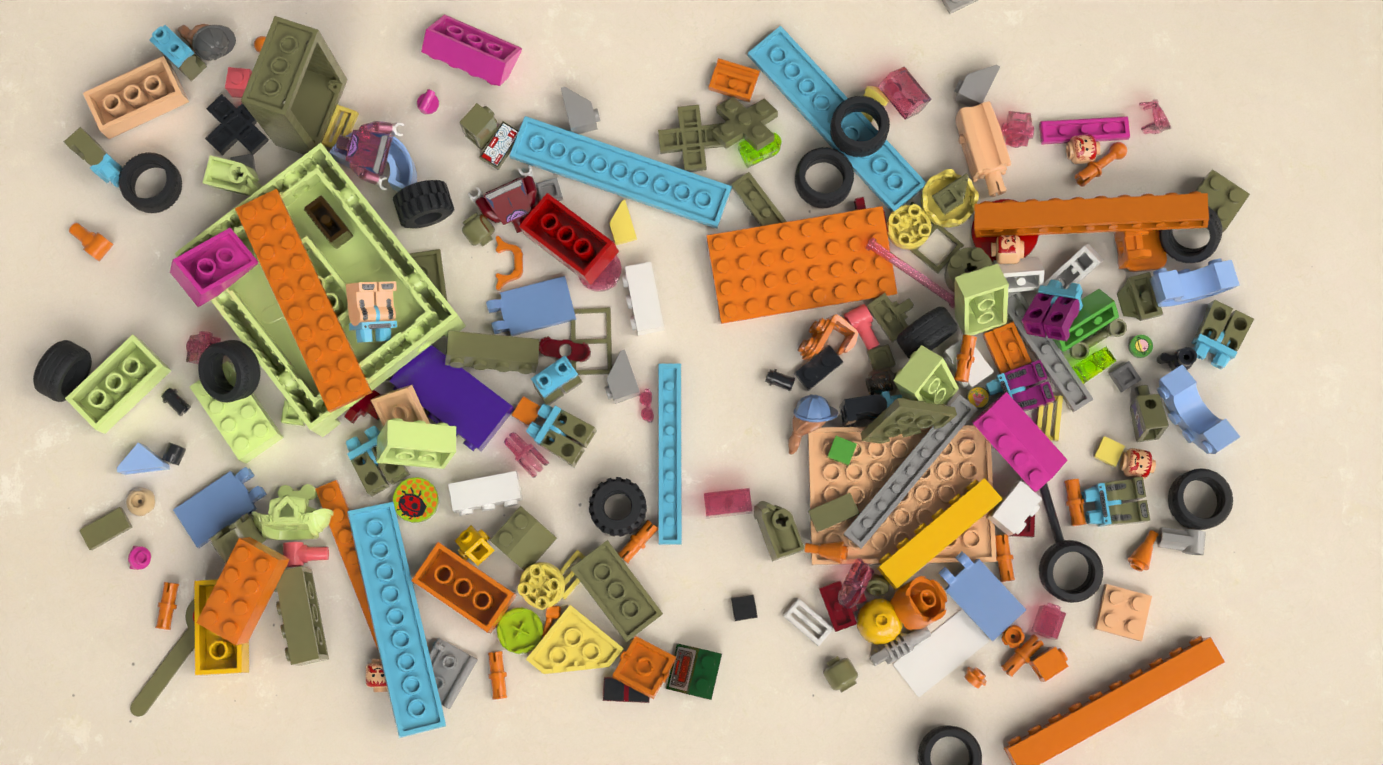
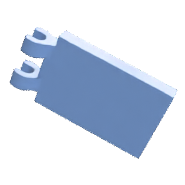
M565 276L500 292L502 299L486 301L489 313L501 310L504 320L491 323L494 334L510 330L511 336H516L576 320Z
M245 467L236 475L232 471L228 472L173 509L197 548L210 541L209 538L227 525L234 523L246 513L249 515L252 511H255L257 508L254 503L267 495L263 487L259 486L248 492L244 483L255 476L250 468Z
M961 551L955 558L964 566V569L955 577L946 567L938 574L949 584L944 590L978 627L994 641L1026 609L980 559L977 558L972 562Z

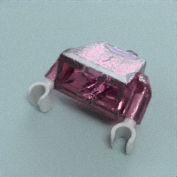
M373 121L363 124L359 130H353L351 138L339 135L336 148L347 151L346 161L350 162V168L361 180L374 185L377 184L382 190H387L385 186L381 185L383 180L389 179L383 173L393 136L403 135L397 133L396 127L398 125L404 126L403 123L395 122L391 124L389 122Z

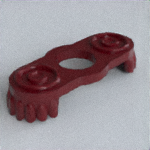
M549 336L544 337L539 342V351L544 356L562 358L560 348L565 344L570 345L572 348L571 354L567 356L569 361L585 362L591 356L590 347L585 342L579 344L573 343L568 339H551Z

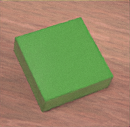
M835 436L827 458L849 466L857 444Z

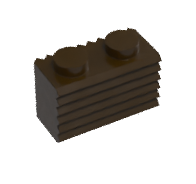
M322 195L304 208V211L334 248L338 249L353 237V234Z

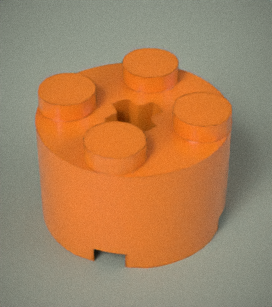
M919 576L900 587L891 599V604L897 617L908 630L925 628L941 619L947 610L945 609L947 596L944 589L937 581L926 579L925 576Z

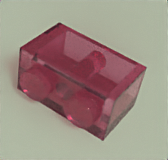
M905 66L890 72L878 86L905 120L919 114L932 100Z
M750 488L704 493L706 519L752 514Z

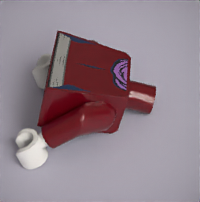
M528 166V173H522L521 168H519L520 177L485 193H482L477 187L478 195L473 197L469 192L468 196L488 219L494 223L502 222L503 225L512 222L516 233L522 232L519 225L525 219L524 216L531 212V208L536 203L537 188L532 177V168Z

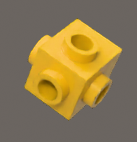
M472 525L461 532L459 537L454 540L460 547L457 550L458 553L466 561L470 558L477 566L495 551L487 542L490 537L482 529L477 531Z

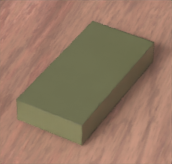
M851 493L808 511L817 533L860 514Z
M119 507L79 531L89 550H94L133 527L123 508Z

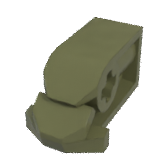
M760 501L754 506L755 520L757 519L772 562L799 553L805 549L794 518L788 510L777 505L773 506L765 501ZM776 520H783V524H777Z

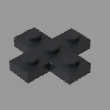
M221 94L206 108L221 124L205 139L222 156L237 141L253 155L269 141L255 126L257 121L243 103L236 108Z

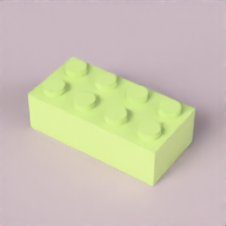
M132 335L65 399L95 430L106 434L172 370L141 339Z
M226 361L222 364L225 378L232 386H235V367L232 363ZM200 380L190 386V389L238 460L248 463L284 438L254 393L247 398L234 402H220L213 399L205 391Z

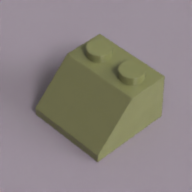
M520 506L490 541L520 568L525 570L530 565L535 564L557 538Z

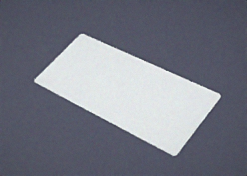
M961 609L932 632L930 637L917 644L913 651L898 659L893 665L915 694L920 697L987 644L989 639L978 625Z

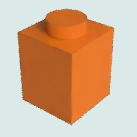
M1056 646L1048 648L1029 662L1041 682H1046L1069 667L1066 663L1068 660L1067 656L1061 648L1057 649Z

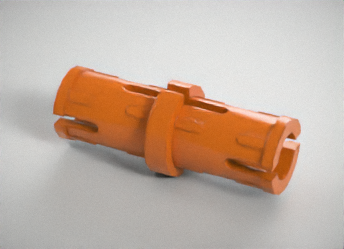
M972 335L962 336L960 353L956 357L958 363L954 380L969 382L971 365L975 360L973 355L977 337Z
M1079 479L1064 481L1068 500L1066 501V506H1069L1071 526L1086 525L1083 507L1085 502L1082 499Z
M647 520L635 535L632 534L630 536L631 540L618 552V555L626 563H629L641 548L644 549L646 547L645 543L659 529L655 525L652 526V523Z
M1007 534L995 536L996 561L999 566L1000 582L1015 580L1012 566L1014 557L1010 553L1009 536Z
M164 582L161 603L158 602L157 606L160 609L155 628L171 630L174 609H177L175 601L179 584Z
M1035 634L1021 648H1016L1014 650L1015 654L1001 666L1004 671H1007L1012 666L1006 673L1010 677H1013L1025 663L1028 664L1031 661L1030 657L1044 645L1041 640L1037 641L1039 638Z
M503 651L488 653L490 674H488V677L491 679L493 700L507 698L505 685L507 672H504Z

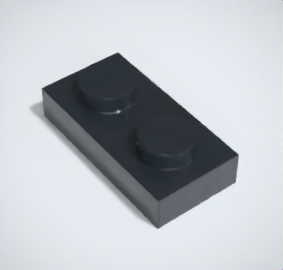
M828 345L797 370L794 375L810 391L842 365L843 360Z

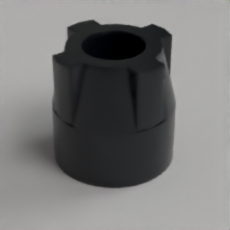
M169 442L162 460L179 466L186 449Z

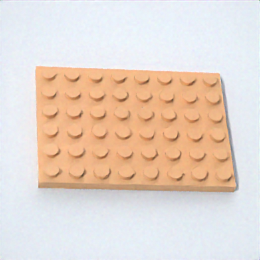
M964 425L862 549L843 535L859 515L818 533L810 518L811 544L820 545L844 541V546H848L847 560H843L842 564L822 557L819 554L811 553V565L880 564L879 560L888 552L893 555L899 550L896 546L906 537L910 541L916 536L913 531L920 525L925 523L928 526L933 521L931 516L939 509L947 510L951 506L949 501L957 494L961 496L968 492L966 487L975 479L980 482L985 478L993 487L991 443L975 425ZM933 426L922 428L921 433L903 438L902 434L889 437L890 441L882 444L862 441L860 433L866 427H820L808 433L810 510L851 493L857 509L861 513ZM835 436L857 444L849 466L827 458ZM994 507L928 563H960L955 557L961 551L972 562L977 558L982 562H997L995 524L987 519L994 510Z

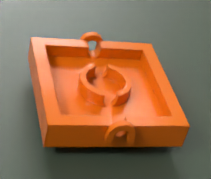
M635 636L627 651L622 652L620 656L621 661L613 673V678L654 699L663 682L665 683L666 678L669 677L668 673L676 661V656Z

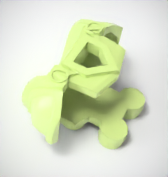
M306 484L300 491H294L290 486L284 485L278 490L279 498L270 500L268 515L252 511L251 516L255 526L266 539L307 540L319 538V533L323 532V529L329 525L334 512L326 508L317 510L309 507V500H313L317 496L314 486Z

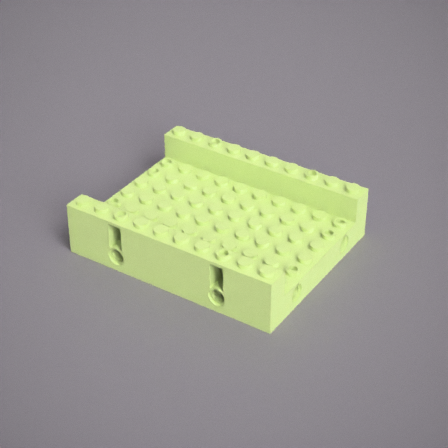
M322 143L318 144L235 207L237 208L275 189L279 191L371 390H374L443 335L447 338L448 330L461 331L466 327L458 314ZM321 195L353 234V237L338 249L329 243L304 211L308 204ZM235 208L175 253L178 257L231 228L259 262ZM260 262L220 295L211 300L241 341L253 350L261 367L311 431L324 437L341 424L337 417L362 399L351 402L331 413L328 412ZM396 281L397 291H393V305L396 311L395 321H397V328H391V339L376 342L375 329H372L373 342L357 343L356 330H349V323L351 322L348 313L346 284Z

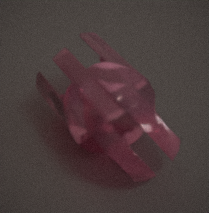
M510 433L509 436L512 440L506 437L504 440L505 445L515 454V460L535 478L537 473L530 465L536 471L541 472L544 468L540 462L545 466L549 462L532 444L528 445L517 433Z
M860 558L855 559L838 593L837 599L839 604L847 609L856 606L875 572Z

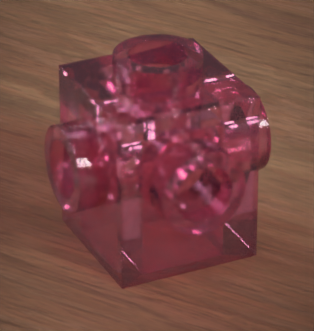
M1008 111L1007 121L1002 123L1001 127L1006 145L1015 148L1028 146L1029 139H1033L1034 135L1031 113Z
M199 331V334L191 335L186 344V362L199 365L202 352L211 344L221 342V338L213 337V333Z

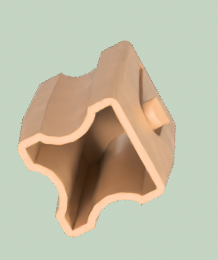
M990 101L977 106L959 109L955 118L959 133L958 142L962 146L972 181L977 182L978 179H985L990 197H995L996 193L998 196L1004 194L1007 190L1001 174H1006V166H1010L1011 161L1000 125Z

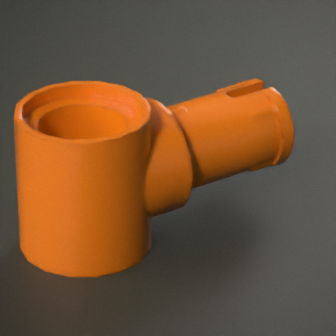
M74 223L69 229V233L82 242L83 250L99 262L114 245L98 232H90L79 223Z

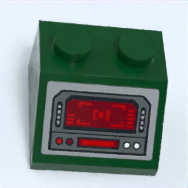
M677 643L674 654L676 661L671 668L666 689L712 700L722 654Z

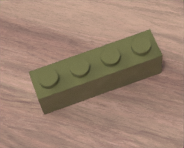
M448 330L445 365H450L454 368L472 367L476 370L494 369L499 372L516 371L521 374L536 373L539 358V339Z

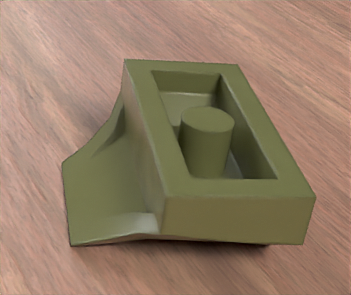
M1150 272L1128 277L1125 286L1117 293L1123 316L1143 321L1163 315L1162 308L1157 305L1153 292Z

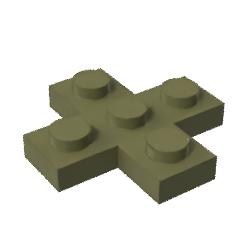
M734 96L716 107L717 114L726 122L713 129L712 136L725 149L743 138L756 151L774 141V134L765 125L778 117V111L765 98L748 109Z
M699 105L677 107L679 128L658 130L660 154L682 152L684 170L688 172L707 170L704 149L723 147L712 136V130L723 123L701 125Z

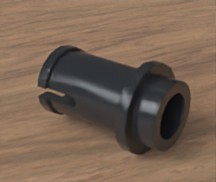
M769 369L765 382L769 383V386L775 385L791 391L795 378L776 372L777 369Z
M168 388L161 395L163 398L162 402L168 403L179 416H182L191 406L177 394L178 391L176 389Z

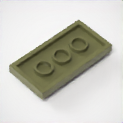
M608 540L570 568L625 642H628L663 614Z

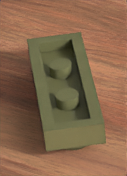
M750 172L731 184L732 189L760 226L787 222Z

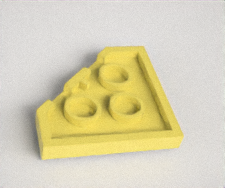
M569 605L526 660L543 674L606 668L613 664L624 648L573 606Z

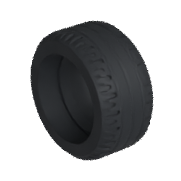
M854 96L841 102L835 109L830 124V134L837 148L853 157H866L877 152L884 145L890 129L889 116L883 105L867 96ZM853 112L866 113L876 121L878 133L868 141H855L844 133L841 127L842 119Z
M821 147L809 151L799 161L795 174L796 190L800 197L811 206L818 208L834 207L843 202L851 191L854 171L851 162L842 152L834 148ZM817 163H829L841 172L843 183L834 192L820 193L812 189L805 178L806 171Z
M145 152L137 156L135 155L126 162L119 175V188L123 197L133 207L145 213H159L167 210L176 203L175 201L178 200L179 194L182 191V178L179 170L169 159L161 154ZM151 168L164 169L167 179L163 190L151 198L137 197L135 185L138 177L144 171Z
M1208 207L1210 239L1203 247L1195 249L1184 247L1176 241L1172 229L1159 230L1162 248L1172 259L1186 264L1198 263L1206 260L1216 251L1222 238L1223 229L1221 220L1213 209Z
M939 306L905 328L897 336V343L905 355H907V358L910 359L912 353L917 351L921 345L931 351L938 347L957 331L958 325L945 307Z
M69 340L55 343L44 353L37 364L33 376L35 389L53 401H66L65 398L88 377L92 365L90 353Z
M226 340L211 344L202 352L199 359L198 373L201 384L205 391L217 401L234 402L247 398L258 387L261 371L257 356L248 345L239 340ZM225 355L232 361L236 370L235 386H232L227 381L223 372L222 364Z
M1193 469L1180 475L1172 483L1168 493L1170 512L1181 525L1189 529L1206 530L1216 527L1226 520L1233 507V493L1229 483L1226 482L1223 476L1209 469ZM1191 481H1202L1208 484L1215 492L1217 506L1211 517L1205 519L1196 517L1186 508L1183 497L1184 490Z
M1063 540L1053 544L1044 552L1040 560L1039 577L1044 588L1052 596L1064 602L1077 603L1087 600L1097 592L1103 580V565L1098 554L1088 545L1079 541ZM1066 553H1080L1088 563L1087 578L1078 588L1063 590L1054 581V565Z
M945 725L931 730L923 738L919 746V765H932L930 756L934 744L944 737H956L968 749V765H982V751L978 741L970 732L957 726Z

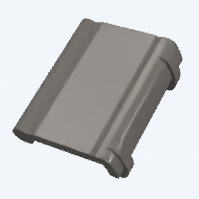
M438 638L429 655L441 704L450 709L478 659Z

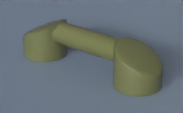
M1115 319L1107 324L1102 331L1069 348L1070 355L1076 360H1083L1089 355V348L1109 336H1123L1127 331L1125 321Z

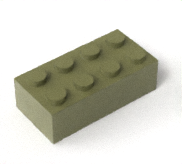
M303 566L286 569L274 590L278 592L279 601L276 602L279 615H282L283 619L281 633L283 638H286L288 646L285 648L286 659L288 662H291V665L299 666L328 660L329 655L313 571Z

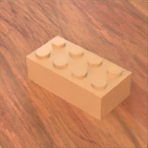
M165 56L83 93L99 130L108 139L189 102L172 64Z

